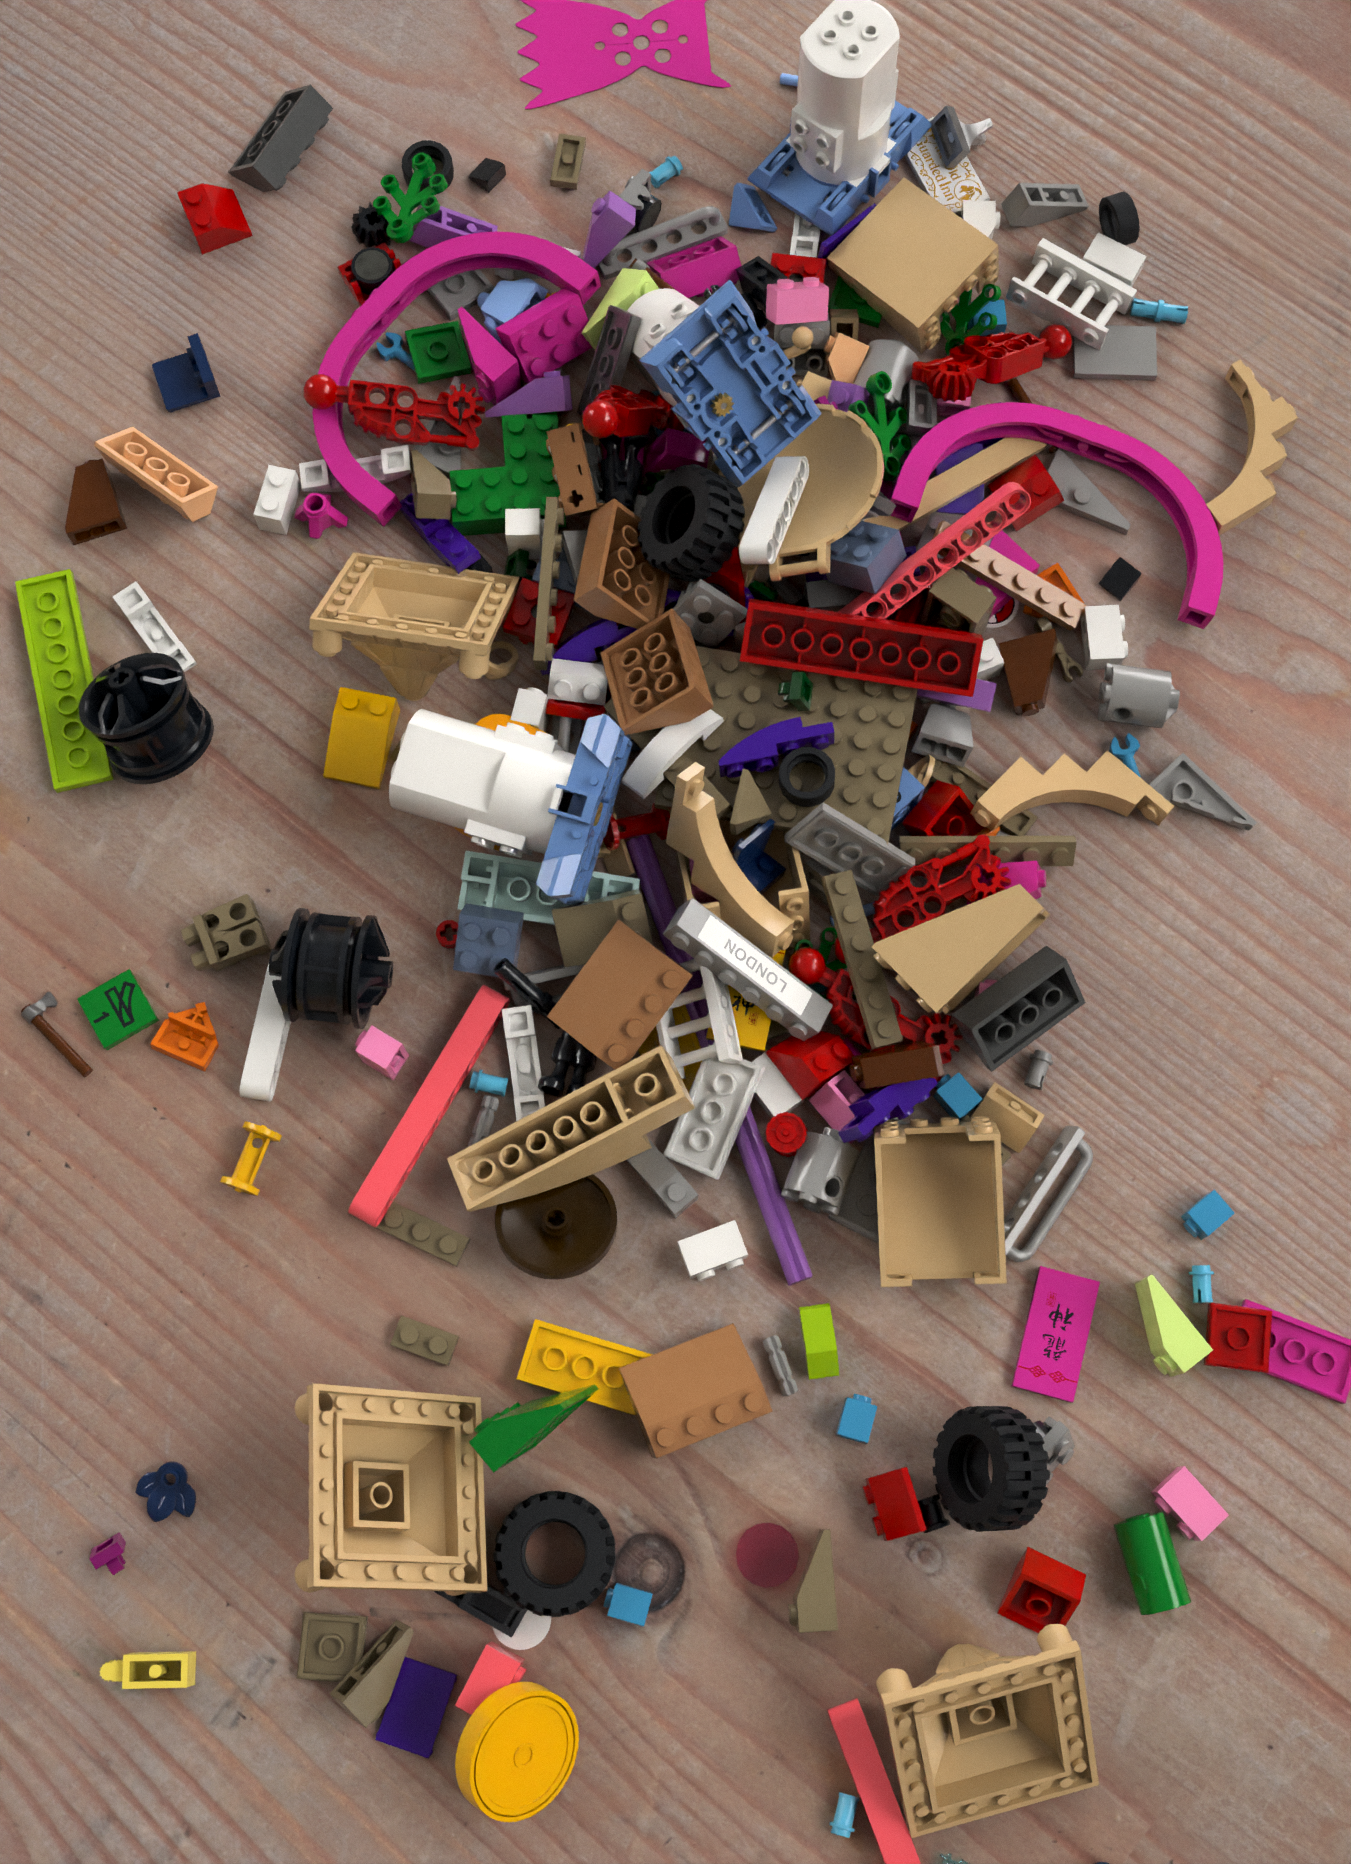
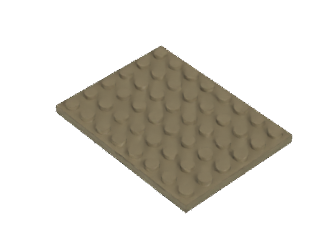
M696 646L714 705L711 710L721 716L724 722L705 740L699 738L684 753L693 763L697 762L705 767L704 775L730 803L732 808H734L741 776L737 778L720 777L718 762L731 748L753 733L784 720L801 717L803 727L832 722L835 732L834 744L821 751L825 752L834 764L835 787L830 797L824 803L881 837L888 845L918 689L740 661L741 653ZM792 672H804L813 683L810 711H798L791 702L783 701L784 695H778L779 683H791ZM783 754L778 755L779 766L774 767L772 770L767 772L750 771L772 813L753 826L763 825L769 819H773L776 822L773 829L790 831L819 806L800 807L789 802L782 794L779 786V768L785 757ZM804 762L792 768L789 779L795 789L802 792H812L818 790L823 785L825 774L820 766ZM665 777L658 785L654 805L656 809L671 811L675 788ZM733 809L719 820L730 821Z

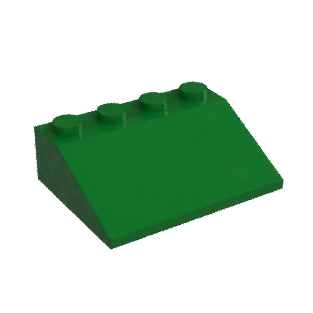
M594 1384L531 1400L523 1405L517 1402L511 1408L508 1407L501 1413L498 1412L493 1417H488L474 1429L477 1435L469 1443L494 1473L535 1448L599 1389Z

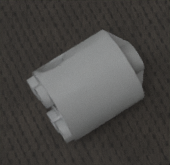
M877 339L868 344L870 347L853 384L866 388V382L871 375L879 371L887 373L891 379L892 388L890 392L884 394L886 418L890 421L889 414L892 410L899 407L904 408L907 399V386L910 379L913 380L912 366L914 362L919 361V358L914 351L899 340ZM869 395L867 410L871 415H875L873 396Z
M1106 663L1104 680H1107V682H1101L1099 689V699H1103L1104 704L1100 703L1098 720L1162 728L1164 723L1176 713L1180 691L1176 690L1171 684L1172 675L1170 671Z
M825 1127L822 1134L807 1132L804 1144H802L800 1149H797L781 1197L793 1202L801 1200L804 1202L803 1207L812 1212L820 1213L822 1210L828 1214L838 1216L860 1152L852 1147L849 1142L844 1143L838 1134V1130Z

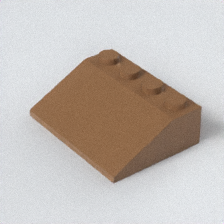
M612 499L591 513L573 601L594 616L639 629L663 614L670 574L654 568L644 558L638 542V536L640 535L638 522H641V518L616 499Z
M670 609L601 652L619 726L624 731V735L690 722L714 707L691 629L673 609Z
M618 919L547 1017L613 1069H617L632 1059L693 975Z
M734 1323L619 1368L652 1458H659L773 1412L762 1382Z

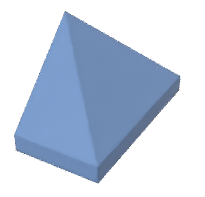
M737 183L733 190L729 226L775 232L777 227L755 187Z

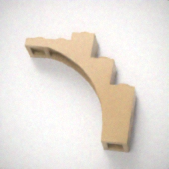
M1241 360L1230 366L1225 380L1241 399L1248 425V448L1239 476L1221 495L1206 504L1212 514L1219 536L1270 506L1277 493L1273 483L1265 477L1280 469L1287 457L1284 446L1281 442L1276 441V439L1290 432L1298 419L1293 406L1287 404L1282 396L1275 401L1271 400L1269 392L1260 386L1252 370L1246 367Z

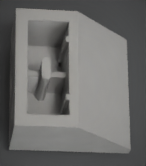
M829 313L827 321L774 324L773 340L778 343L782 350L794 346L792 334L798 327H808L813 332L814 339L809 351L789 359L791 363L786 367V370L792 367L796 372L794 375L806 376L808 371L819 376L828 375V366L825 361L827 352H824V347L830 336Z

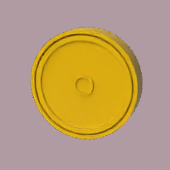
M533 1682L512 1683L488 1696L467 1721L457 1747L455 1760L456 1778L466 1800L490 1818L501 1822H517L527 1819L550 1804L567 1782L575 1764L578 1751V1725L569 1704L549 1689Z

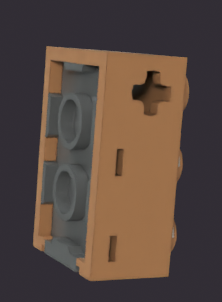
M581 423L568 424L565 427L547 431L548 439L546 440L548 453L553 458L554 467L552 474L555 482L559 485L560 495L558 501L560 508H564L565 516L585 517L591 515L593 511L605 504L604 483L601 478V461L604 460L601 442L597 437H593L585 431Z

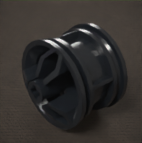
M161 653L137 654L109 666L88 685L79 704L81 722L90 733L104 744L110 764L116 774L123 780L134 784L158 783L182 773L204 754L213 737V719L207 709L190 692L182 667L174 658Z
M298 908L295 911L289 930L283 931L269 958V975L281 977V980H273L272 985L286 1021L295 1022L300 1016L302 1020L333 1022L346 1025L352 1021L355 1029L365 1028L370 1017L372 1005H379L387 993V989L391 987L393 978V961L379 960V956L390 957V952L376 916L367 915L362 922L360 917L328 915L317 912L310 915L309 910L306 908Z

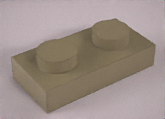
M559 134L550 178L551 186L577 190L585 152L586 137Z
M401 1315L390 1345L449 1366L460 1337Z

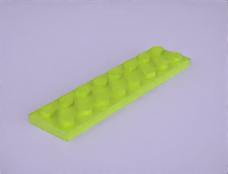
M71 569L15 581L54 790L59 793L114 780L104 744L85 728L79 717L81 697L88 685L94 680L74 574Z

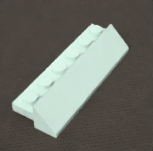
M465 851L458 910H462L465 904L468 903L523 912L524 921L555 925L551 910L569 905L546 895L536 885L542 863ZM593 871L584 902L636 889L639 890L640 879Z

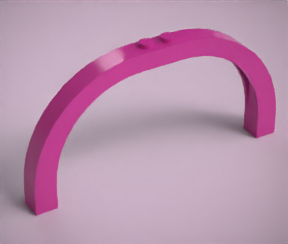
M499 231L480 232L443 241L409 259L397 268L379 288H375L371 292L367 301L352 313L351 318L334 338L323 358L318 374L330 376L339 386H348L354 369L363 355L404 309L428 288L451 276L484 268L521 270L544 278L560 289L566 288L578 294L582 305H584L601 287L598 271L565 248L548 240L527 234ZM336 402L332 407L324 410L313 408L312 414L316 439L331 473L346 495L360 509L384 527L402 505L396 494L363 469L350 453L343 428L344 403Z
M1006 402L980 405L946 418L929 430L913 447L906 458L889 500L896 505L890 516L909 523L912 522L919 508L927 480L937 466L959 449L983 440L1011 437L1040 441L1119 470L1141 484L1161 503L1173 520L1183 542L1187 562V581L1177 620L1205 629L1215 616L1223 581V553L1218 529L1212 514L1190 480L1166 457L1143 442L1105 425L1097 424L1081 416L1031 403Z

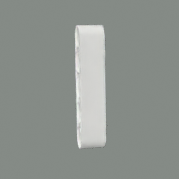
M805 456L775 458L740 543L739 555L743 564H773L775 562L809 476V463Z
M269 963L239 1092L240 1097L271 1102L275 1093L291 1022L284 1019L272 985L273 980H281V977L269 975Z

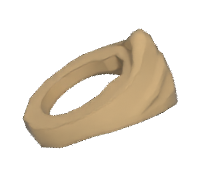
M503 641L491 644L490 653L495 649L504 648L511 652L512 658L500 665L494 664L489 660L488 673L484 675L488 680L501 679L515 669L519 656L517 649L512 644Z
M928 754L908 770L924 787L927 786L933 773L935 758Z

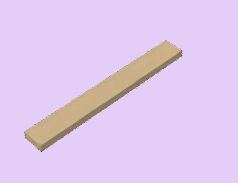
M1004 438L927 481L919 508L911 523L893 516L867 518L864 522L901 531L1041 452L1047 444L1024 438Z

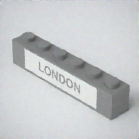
M691 898L677 909L663 933L665 937L671 940L675 947L683 949L699 965L708 968L717 975L721 982L730 985L742 994L746 1001L754 1003L770 1019L779 1022L787 1028L792 1036L805 1041L819 1033L833 1005L694 898Z

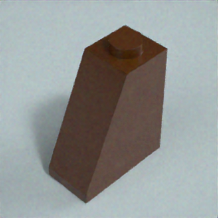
M103 458L89 460L83 465L75 467L65 524L66 534L72 544L77 545L127 529L110 471Z
M1055 628L998 643L1001 656L1005 662L1004 668L1016 715L1030 716L1038 713L1039 709L1045 708L1058 644Z
M915 1041L852 1056L853 1065H850L852 1080L854 1083H857V1086L865 1089L944 1075L939 1045L923 1041Z

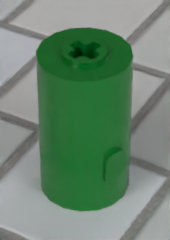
M1163 1511L1139 1514L1114 1524V1530L1140 1614H1155L1189 1604L1191 1598Z

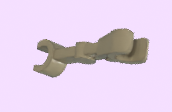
M1045 616L1039 618L1034 624V629L1037 633L1053 629L1051 622ZM1057 639L1058 644L1055 656L1060 662L1064 680L1071 683L1073 678L1068 670H1075L1077 675L1081 677L1083 675V668L1068 656L1063 644Z

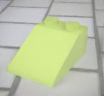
M622 268L581 332L595 351L610 305L627 311L638 298L648 292L659 289L646 270Z
M1152 1274L1135 1284L1150 1351L1155 1357L1153 1362L1164 1375L1168 1373L1170 1377L1184 1374L1213 1351Z

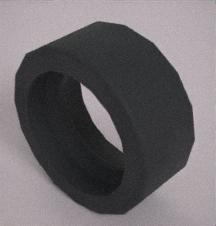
M423 140L412 144L402 157V171L407 186L409 187L413 176V157L418 153H425L443 163V170L439 174L444 176L448 188L454 178L452 157L448 149L441 143L432 140ZM430 178L423 179L419 192L430 185Z
M1123 191L1103 197L1099 204V220L1103 234L1123 245L1135 243L1139 237L1140 226L1137 209L1130 195Z
M801 747L791 751L784 757L779 768V786L782 794L789 802L800 807H813L823 803L830 797L835 787V767L832 759L825 752L814 747ZM804 762L814 763L823 769L825 781L818 790L802 792L791 785L789 778L792 768Z

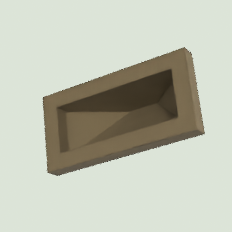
M742 769L730 820V833L732 835H738L772 814L751 773L747 769Z

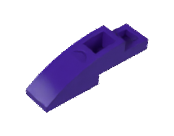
M412 493L399 501L402 505L400 511L446 566H451L459 574L481 558L478 550L448 519L416 518Z
M604 618L597 620L578 630L560 643L558 648L554 649L553 658L592 663V661L597 660L594 648L600 647V650L603 651L638 629L623 624L617 625L616 622ZM548 661L547 670H541L542 676L548 674L550 677L552 661Z
M796 717L763 728L740 741L718 761L720 777H740L742 769H747L749 772L755 770L757 772L770 771L774 767L779 766L778 755L783 754L787 756L791 751L801 747L825 749L829 745L834 744L835 732L833 723L827 722L803 727L801 717Z
M927 1078L887 1085L865 1094L849 1106L855 1117L838 1132L844 1143L855 1139L858 1142H862L873 1135L872 1129L875 1126L896 1117L898 1120L908 1117L914 1112L912 1107L930 1097L929 1091L938 1084L936 1079Z

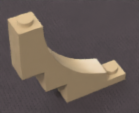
M1107 750L1087 772L1065 753L1043 775L1020 757L977 800L970 814L974 816L978 824L987 827L993 832L1003 822L1026 809L1050 803L1074 802L1100 806L1126 817L1137 807L1145 818L1159 826L1174 808V805Z
M694 762L677 775L666 844L694 861L690 883L719 900L721 920L765 954L773 957L781 949L786 950L791 944L794 921L770 904L739 868L720 829L714 798L702 791L704 788L703 777L705 767Z

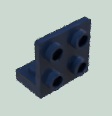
M198 333L187 336L191 346L186 348L187 353L152 364L164 404L169 413L220 397Z
M769 819L763 825H756L749 837L745 840L743 838L739 839L731 851L739 868L761 895L781 879L786 871L784 866L764 852L776 823L773 819Z

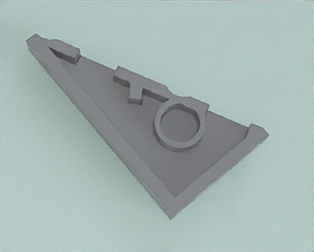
M455 376L450 386L454 385L457 391H460V385L462 384L460 378ZM448 387V389H447L446 392L451 395L450 390H449V387ZM459 403V405H458V407H457V408H458V413H459V423H458L459 425H461V405H462V403ZM430 420L426 427L430 434L461 436V434L443 421ZM429 442L425 446L416 445L414 450L420 452L441 473L449 478V471L461 470V447Z
M1058 449L1048 469V473L1065 500L1057 505V507L1126 535L1131 524L1062 450Z
M1184 753L1149 784L1172 805L1248 831L1257 823Z

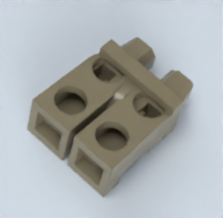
M248 894L209 910L203 915L199 914L192 917L194 923L181 930L187 946L190 947L202 942L204 949L190 955L197 971L207 970L212 967L216 971H220L257 954L264 955L272 951L255 903Z

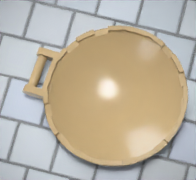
M816 404L821 411L819 418L748 481L738 487L744 502L742 506L745 509V517L742 518L744 528L738 537L741 542L775 458L805 456L808 460L809 476L776 560L773 564H769V574L772 582L781 581L782 577L819 572L820 574L830 573L831 543L850 532L865 517L878 496L884 476L882 449L875 433H873L862 418L851 411L844 412L835 409L834 405ZM719 470V475L725 477L723 473ZM817 552V560L783 565V557Z

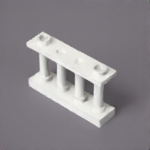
M1042 238L1037 245L1032 264L1036 266L1024 282L1016 277L1012 278L1006 299L1051 324L1063 325L1071 335L1100 351L1109 331L1104 326L1116 310L1124 315L1127 313L1137 290ZM1045 271L1059 278L1048 294L1034 288V285ZM1068 284L1083 291L1071 308L1057 301ZM1092 297L1106 304L1095 321L1081 314Z
M695 959L680 963L681 966L690 972L700 970L703 984L700 988L679 994L656 1027L660 1045L672 1057L681 1078H686L683 1066L716 1056L720 1062L730 1064L743 1061L728 985L721 982L718 976L708 968L699 965ZM702 999L707 1000L709 1010L707 1016L675 1026L673 1008ZM712 1028L715 1040L713 1045L681 1054L678 1037Z

